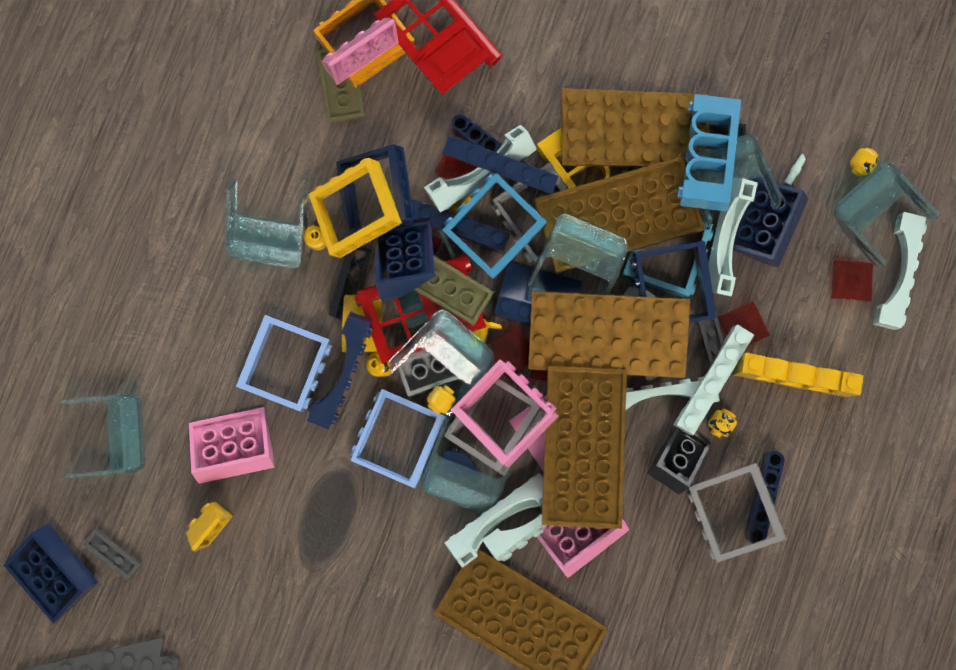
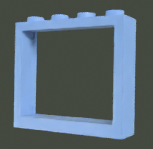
M265 315L236 387L304 412L311 403L309 398L311 392H315L319 381H317L319 373L322 374L326 365L324 360L326 355L329 356L331 353L332 341ZM273 325L321 343L298 404L249 385Z
M381 389V392L377 391L373 399L375 403L373 410L369 409L365 420H367L365 428L361 427L357 438H360L357 446L353 445L350 456L352 458L350 461L416 488L446 416L437 414L430 409ZM386 397L436 419L411 479L360 458Z

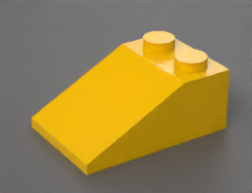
M344 295L342 329L350 312L365 317L362 307L357 306L354 297L357 295ZM378 299L373 301V305L379 322L382 323L383 304ZM342 334V352H346L345 335ZM372 335L370 338L366 337L363 343L367 345L364 352H377Z
M217 502L207 503L200 512L202 514L198 519L194 518L188 525L190 529L186 532L191 549L194 551L209 547L233 517Z

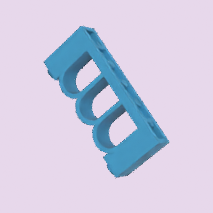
M695 94L694 100L689 102L688 113H691L689 133L691 140L686 153L689 163L684 173L683 187L679 186L677 198H681L680 206L727 212L731 198L741 107L740 99ZM701 122L729 125L728 135L704 133L696 125ZM697 146L725 148V160L699 156L693 149ZM694 170L723 172L722 184L697 181L690 173Z

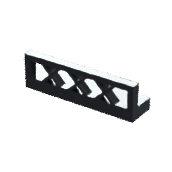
M359 247L344 256L328 314L330 317L343 320V316L339 315V312L344 304L342 301L345 291L353 286L356 290L355 295H357V291L362 289L372 249ZM357 250L367 253L365 260L359 264L355 259ZM358 268L361 276L353 282L350 273Z

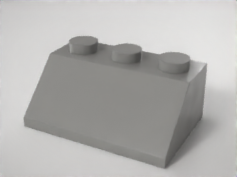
M451 341L404 356L397 362L408 397L463 378Z

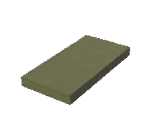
M334 47V51L339 50V47ZM326 49L316 50L328 123L365 118L360 85L356 86L355 89L348 79L336 85L322 64V60L328 54Z
M434 256L435 277L414 290L474 326L494 292Z

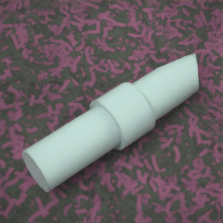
M803 153L790 169V173L784 182L786 186L790 187L796 176L800 173L801 167L806 160Z

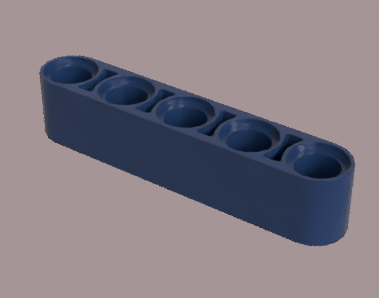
M459 114L453 118L452 130L462 140L483 148L487 145H493L495 147L493 152H497L502 144L466 116ZM458 122H463L465 127L459 129L455 125ZM477 133L480 135V138L473 140L470 136Z
M779 451L766 452L760 468L773 505H775L785 462L784 455ZM773 454L777 457L775 465L770 463V457ZM768 473L773 476V481L770 484L765 480ZM757 487L745 531V538L751 544L766 540L770 526V520ZM762 511L764 513V519L761 522H758L756 519V515L758 512ZM757 530L760 534V537L758 540L754 541L752 539V533Z

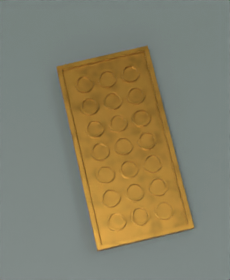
M562 88V165L643 168L682 156L685 167H687L689 162L686 153L691 140L689 133L691 113H688L689 102L694 100L695 94ZM701 122L696 125L701 132L710 133L709 123ZM697 146L693 149L697 155L710 158L709 146Z
M683 157L535 198L534 201L538 214L547 221V224L543 227L546 239L552 229L547 245L556 273L704 231L705 228L699 209L680 206L681 198H677L679 186L683 187V177L686 170Z
M532 291L528 369L548 370V366L627 370V375L685 378L690 299Z
M548 366L546 402L549 401L556 408L554 412L559 417L545 430L541 525L622 529L627 370Z
M478 548V557L463 568L461 567L435 610L434 615L522 670H585L609 629Z

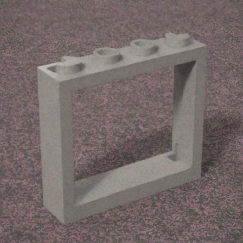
M550 162L540 168L558 175ZM558 177L554 187L557 192L567 190L568 188L562 179ZM519 182L511 188L515 192L520 193L529 186ZM505 191L493 199L492 204L494 206H492V209L497 216L501 215L504 220L502 224L508 232L511 230L515 236L513 240L517 243L522 234L501 205L512 198ZM527 244L523 248L525 251L523 254L529 263L533 262L535 264L539 255L536 256L529 244ZM549 248L543 251L539 262L550 256Z
M497 379L494 384L531 406L530 411L503 450L508 455L540 422L545 411L534 400L502 380ZM484 394L466 411L470 416ZM456 416L454 421L447 426L444 437L505 476L509 469L508 467L504 466L499 460L494 463L457 438L465 424Z
M757 463L689 487V499L691 503L696 505V518L698 522L702 521L704 527L702 529L705 541L709 540L711 545L709 553L712 559H716L717 563L787 539ZM751 472L775 537L721 555L698 491Z

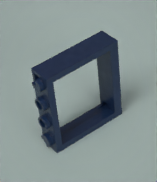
M392 144L336 161L337 175L340 176L345 173L346 169L360 164V161L363 159L371 158L378 161L389 158L395 204L402 222L398 226L415 222L404 147ZM354 181L339 189L347 236L362 229Z
M695 241L633 252L630 263L632 269H635L636 274L633 277L634 286L638 288V297H647L641 258L694 248L703 312L690 314L689 323L717 318L705 241Z

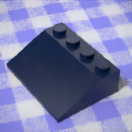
M751 176L749 180L757 182L754 201L750 202L740 220L733 250L761 263L779 268L808 198L804 190L776 183L782 195L781 198L777 188L771 182L779 201L778 204L769 182Z
M431 220L396 226L374 239L375 284L381 301L402 297L435 277Z
M509 262L494 317L531 326L532 291L579 294L582 281L535 268L532 270V267Z
M49 524L33 531L4 564V567L53 624L98 583L96 578Z

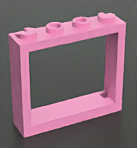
M500 359L451 411L504 466L509 468L559 416L554 412L556 408L549 401L545 403L541 399L543 395L535 387L531 389L527 385L529 381L522 374L518 376L514 372L516 368L509 361L505 363ZM504 372L547 413L508 455L466 412Z

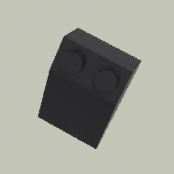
M675 427L655 457L647 474L680 495L690 487L711 442L696 432L694 435H689Z

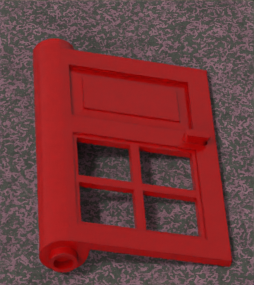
M391 0L373 14L374 17L380 21L384 18H390L393 13H396L406 4L415 12L419 19L403 32L396 25L398 44L441 95H444L483 62L491 68L502 59L503 54L456 0H438L439 3L424 15L412 4L411 0ZM443 6L455 21L438 34L426 18ZM423 22L435 37L418 50L406 34Z
M467 253L443 261L468 276L469 272L473 271ZM376 285L357 291V296H354L357 306L362 307L365 317L372 320L370 326L374 328L371 335L381 364L389 362L407 344L389 349L381 327L402 320L408 340L410 341L412 337L405 319L426 312L428 321L435 316L430 324L433 334L420 338L404 355L406 356L486 328L483 315L481 313L473 326L419 293L424 308L404 315L398 298H394L400 317L380 323L373 305V301L380 299ZM408 348L400 352L393 360L400 358Z

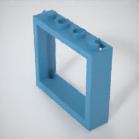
M497 173L494 176L490 174L483 183L485 185L481 190L477 188L470 195L472 199L467 204L464 202L456 210L458 214L454 218L449 217L443 224L445 226L443 231L493 279L547 224V221ZM497 182L537 222L491 269L452 229Z

